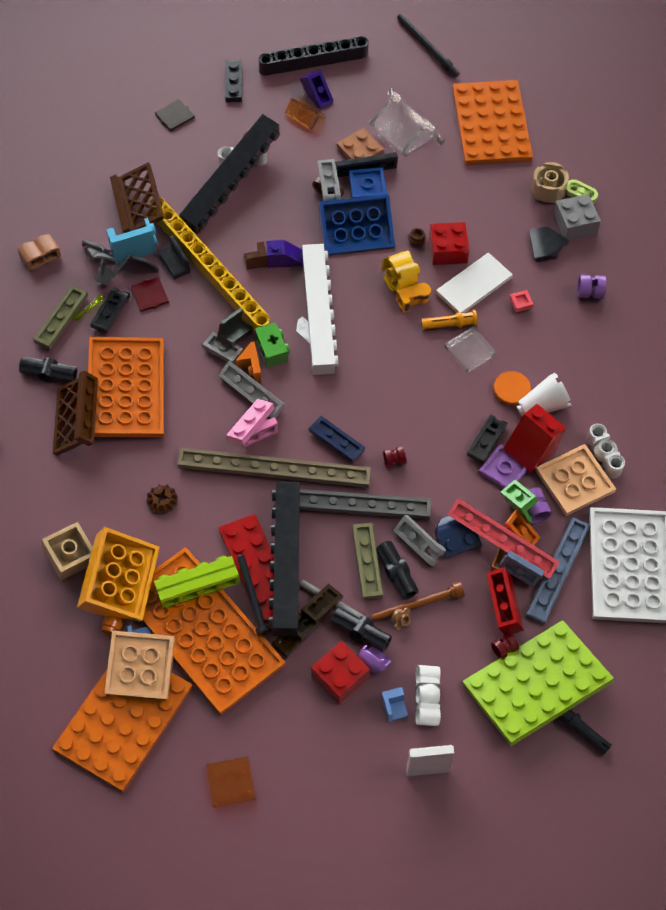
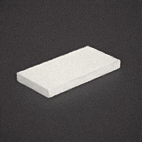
M487 253L438 288L436 294L456 313H465L512 279L513 274L490 253Z

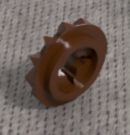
M159 484L157 487L151 488V491L147 493V505L156 513L170 512L178 502L177 493L174 488L168 485L161 486ZM165 493L166 499H163L162 502H160L159 504L158 497H161L162 494Z

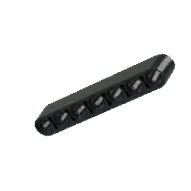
M364 36L262 53L258 57L259 72L262 75H273L363 59L368 56L369 40Z

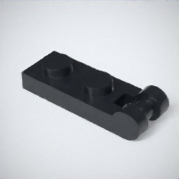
M113 287L91 321V328L107 334L125 304L129 302L131 294L120 292L119 289Z
M490 415L469 448L467 456L484 464L500 436L505 431L508 422L504 420L499 421L495 416Z

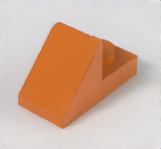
M251 342L236 359V365L242 370L248 369L249 376L260 383L262 379L255 342Z
M518 509L512 513L505 523V528L534 546L540 539V536Z

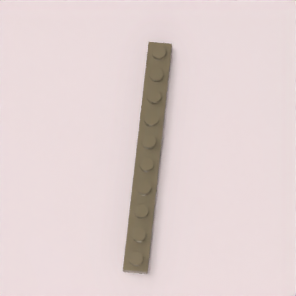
M180 448L177 463L178 468L362 488H369L371 473L370 467Z

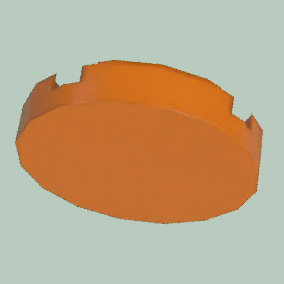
M507 371L496 378L493 390L495 397L500 402L502 401L508 406H518V401L531 391V385L523 374Z

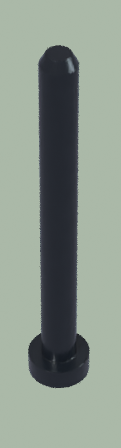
M240 554L237 560L258 627L255 631L258 637H263L270 634L271 631L269 626L265 625L246 558L243 554Z

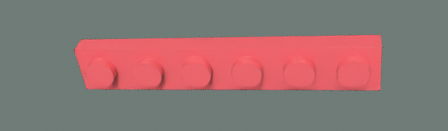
M459 498L448 513V516L507 553L510 550L544 570L543 575L549 579L560 561Z

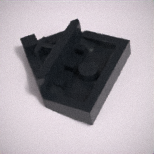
M547 226L529 230L536 262L553 257L557 259L558 253L564 245L567 246L569 243L568 239Z

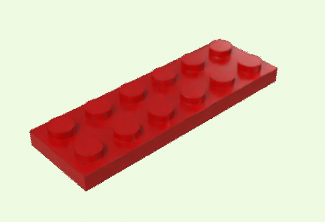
M252 514L220 526L219 531L229 555L233 558L239 578L248 597L237 560L238 555L243 554L245 556L265 625L269 626V616H273V610H269V598L273 597L274 591H270V579H274V573H270V561H274V554H271L270 545L256 514Z

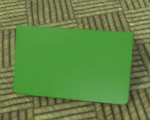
M514 480L500 492L509 507L514 511L518 509L528 523H531L533 520L527 511L539 500L532 492Z

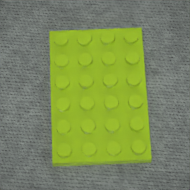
M562 620L519 646V650L516 652L508 653V656L504 659L499 658L462 681V684L510 746H513L612 684L614 678Z

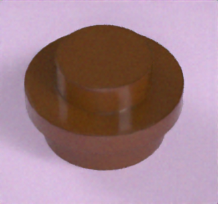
M414 228L409 233L408 238L412 244L421 245L426 240V234L422 229Z

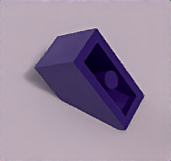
M321 70L314 71L300 78L307 96L319 109L334 102Z
M285 240L266 241L268 268L303 266L302 249Z

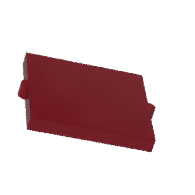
M159 277L147 281L143 280V282L131 286L141 312L152 308L156 309L158 306L169 303Z

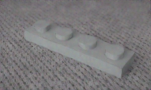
M228 361L218 375L252 403L257 399L273 403L274 410L269 415L271 418L275 417L276 419L286 405L232 361Z

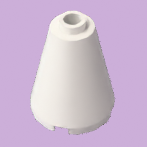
M557 374L549 375L518 401L519 406L516 408L521 417L536 404L548 413L572 406L571 403H568L570 397L562 381L558 383L555 379L558 377Z

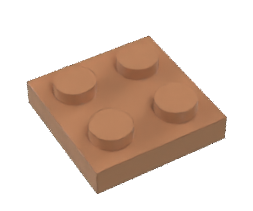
M365 128L337 142V148L348 160L384 153V148Z

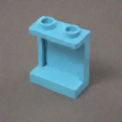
M148 218L144 219L145 227L120 235H116L113 228L106 229L113 258L116 259L115 264L122 263L130 254L142 257L156 253L155 245L158 244L155 236L156 230L154 224L149 223Z

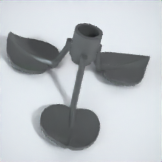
M82 240V246L98 248V250L87 249L92 259L101 258L100 267L95 281L108 286L111 277L115 278L118 271L128 260L146 262L157 272L159 271L158 267L148 259L130 254L112 272L113 268L106 266V261L108 259L116 262V259L105 254V251L109 253L111 251L100 244Z

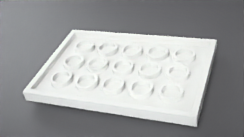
M590 507L592 619L666 623V511Z

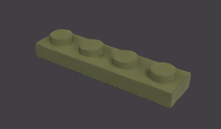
M71 286L34 337V343L51 350L88 297V293L75 286Z
M372 523L355 524L352 529L362 599L383 598Z

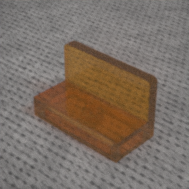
M291 98L284 112L310 130H313L318 118L324 119L326 116L302 99Z

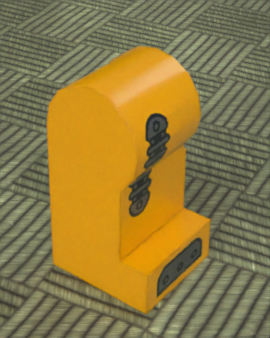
M419 283L397 290L396 301L402 312H409L410 306L418 303H428L431 287L426 283Z

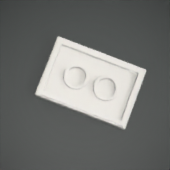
M447 745L410 749L406 767L407 776L449 773L454 756V747Z

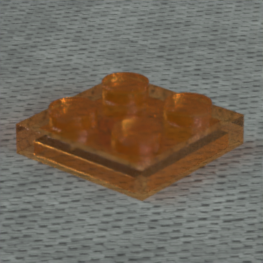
M248 756L206 764L213 808L256 800Z

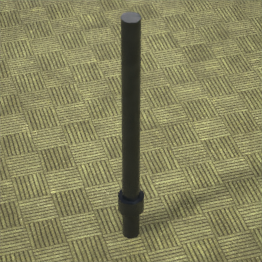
M399 14L397 19L441 62L442 67L446 71H449L454 77H458L460 72L453 66V63L446 59L403 14Z

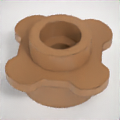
M409 608L404 610L397 609L393 613L392 622L395 624L396 630L410 625L411 619L409 614L411 611Z

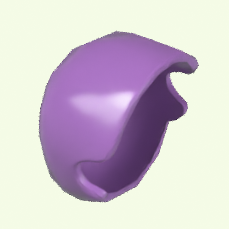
M365 645L359 652V659L370 669V672L381 673L385 671L392 662L391 659L375 647H370L366 650L367 645Z

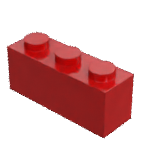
M505 567L487 572L486 575L498 628L503 634L507 632L514 634L524 631L510 573Z

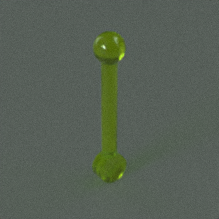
M99 294L83 311L75 314L74 318L80 320L82 315L98 301H102L104 296Z

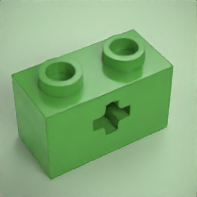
M276 322L255 328L256 341L267 368L288 362L290 349L287 343L284 344L283 331L278 329Z

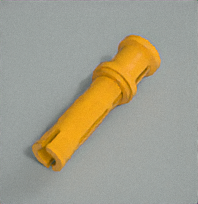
M476 310L468 313L457 312L451 316L421 319L423 330L457 326V328L467 325L478 326Z

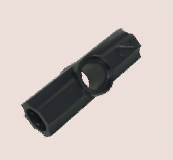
M23 357L19 362L20 373L38 376L39 379L45 382L58 380L70 383L77 379V367L59 364L52 358L39 360Z
M392 541L382 542L376 547V551L384 564L387 577L391 582H394L403 600L414 597L419 593V589L410 575L407 562L404 558L400 557Z
M337 608L331 618L330 623L347 632L353 641L357 643L366 642L382 652L386 651L389 647L392 635L375 627L368 617L360 616L358 618L341 608Z

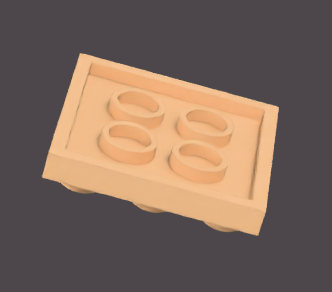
M585 444L536 467L535 470L565 516L597 502L616 491L615 486Z
M112 631L104 694L168 700L175 636Z

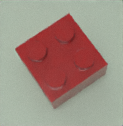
M466 223L430 224L429 242L432 264L468 263L470 250Z
M340 641L311 667V676L340 705L369 679L370 669L343 641Z

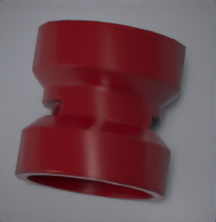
M398 446L393 451L390 449L383 450V458L387 468L394 467L395 463L399 465L407 464L403 446Z
M510 632L505 633L500 640L496 639L491 642L493 652L501 659L508 656V653L519 650L518 642Z

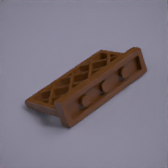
M149 162L120 177L116 174L110 177L124 233L145 227L144 219L148 218L150 224L164 219L152 167ZM147 170L145 177H140L141 173ZM133 178L130 185L125 184L126 180ZM138 180L142 181L139 188L134 187ZM150 183L151 186L148 191L143 190L145 185ZM132 190L136 191L133 199L129 198ZM141 193L146 194L142 202L137 201ZM150 196L154 197L151 205L146 204ZM138 204L139 207L137 211L133 212L132 209L134 205ZM144 207L149 208L145 215L141 214ZM153 210H157L158 215L151 218ZM139 217L143 218L140 224H135Z
M86 371L80 372L78 379L59 387L57 390L53 454L56 456L82 444L87 446L94 444L98 378ZM73 394H74L75 396H74V398L72 399L71 403L69 404L68 402L70 401V399L72 398V396H73ZM73 411L72 416L70 417L69 420H67V418L69 417V415H70L71 412ZM66 422L65 427H64L63 430L61 431V428H62L63 424ZM72 427L73 429H72L71 432L69 433L68 437H66V434L68 433V431H69L70 428Z

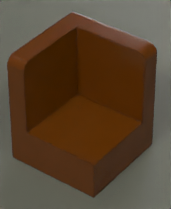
M264 241L257 242V251L244 253L247 270L268 266Z

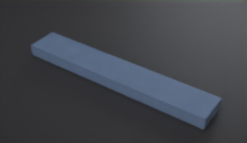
M572 517L553 557L560 561L550 579L544 576L526 614L527 618L545 625L590 528V524Z

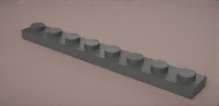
M300 489V510L400 518L408 515L413 519L430 520L431 499Z

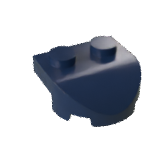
M448 515L440 519L437 524L435 540H438V543L446 549L443 554L444 558L482 545L477 533Z

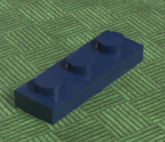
M320 416L309 428L311 434L351 463H354L365 452V447L323 416Z

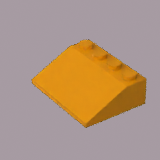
M107 527L101 529L96 534L77 608L97 615L141 622L160 547Z

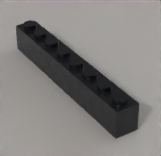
M262 114L179 214V217L193 232L197 234L206 227L210 217H214L218 212L219 206L226 203L228 195L238 188L241 179L247 177L250 168L256 166L260 156L269 150L272 141L278 139L280 135L278 123Z
M276 482V489H272V501H276V507H272V519H275V525H271V536H275V542H271V554H274V561H270V573H274V579H270V591H274L273 597L269 598V610H273V616H269V629H273V636H298L300 482Z

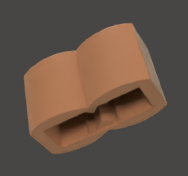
M50 234L41 235L34 241L24 243L18 248L19 256L29 271L36 270L45 263L53 262L61 256L60 249Z

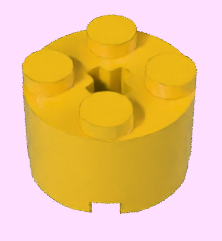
M408 250L384 258L381 262L382 271L385 270L386 276H384L385 283L391 291L397 292L399 289L417 284L420 268L417 263H414Z

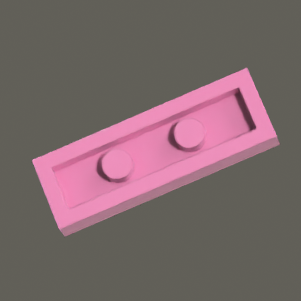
M257 399L226 435L228 441L244 445L274 410L273 403Z

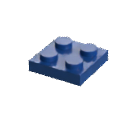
M383 168L349 170L352 198L387 194Z

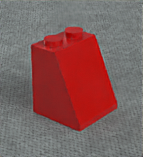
M536 404L523 415L504 446V452L532 474L536 467L544 464L556 454L566 427Z

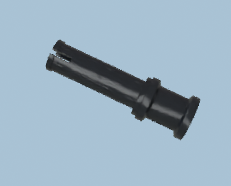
M570 709L558 717L567 725L568 729H574L603 755L611 748L612 744L581 720L582 717L579 713H575Z

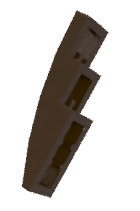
M328 583L301 608V612L298 614V636H278L272 642V646L287 659L325 620L342 600L343 595Z

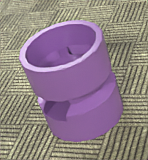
M580 274L577 286L578 298H589V296H592L593 299H604L606 276L595 275L594 278H591L590 275Z
M529 489L539 500L527 511L533 520L529 524H537L548 519L552 512L548 503L545 502L546 498L542 489Z

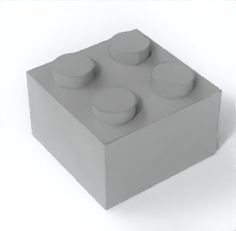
M589 194L556 201L553 215L563 237L572 240L598 234L601 220Z

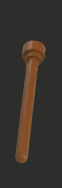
M459 581L451 584L447 590L373 613L370 618L372 621H378L392 616L397 609L404 610L409 608L412 610L449 597L459 599L465 597L464 590Z

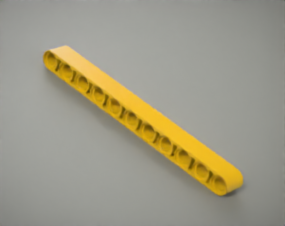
M160 198L164 219L158 221V225L169 237L173 236L184 254L235 311L239 308L243 309L242 319L253 327L254 332L255 328L269 325L270 318L268 314L163 198ZM153 210L152 217L158 215L157 210Z

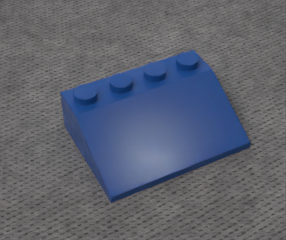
M389 194L319 202L318 210L324 249L328 251V255L395 247Z

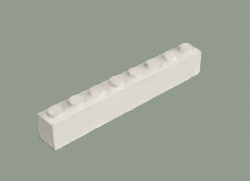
M324 244L302 245L313 375L335 374V367L338 366V355H334V351H337V342L333 340L335 325H331V320H334L333 309L330 310V305H333L332 294L328 295V291L331 290V281L327 280V276H330L329 265L325 264L328 261V251H324Z

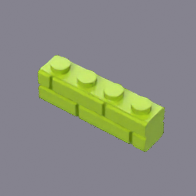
M220 556L214 562H202L193 569L184 568L171 576L162 575L154 583L162 608H166L239 584L240 579L232 556Z

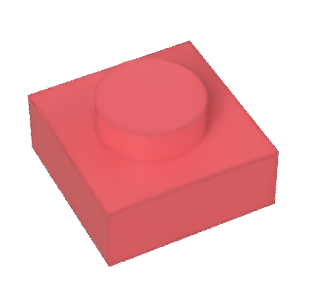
M527 290L510 294L509 299L516 313L533 308L534 304Z

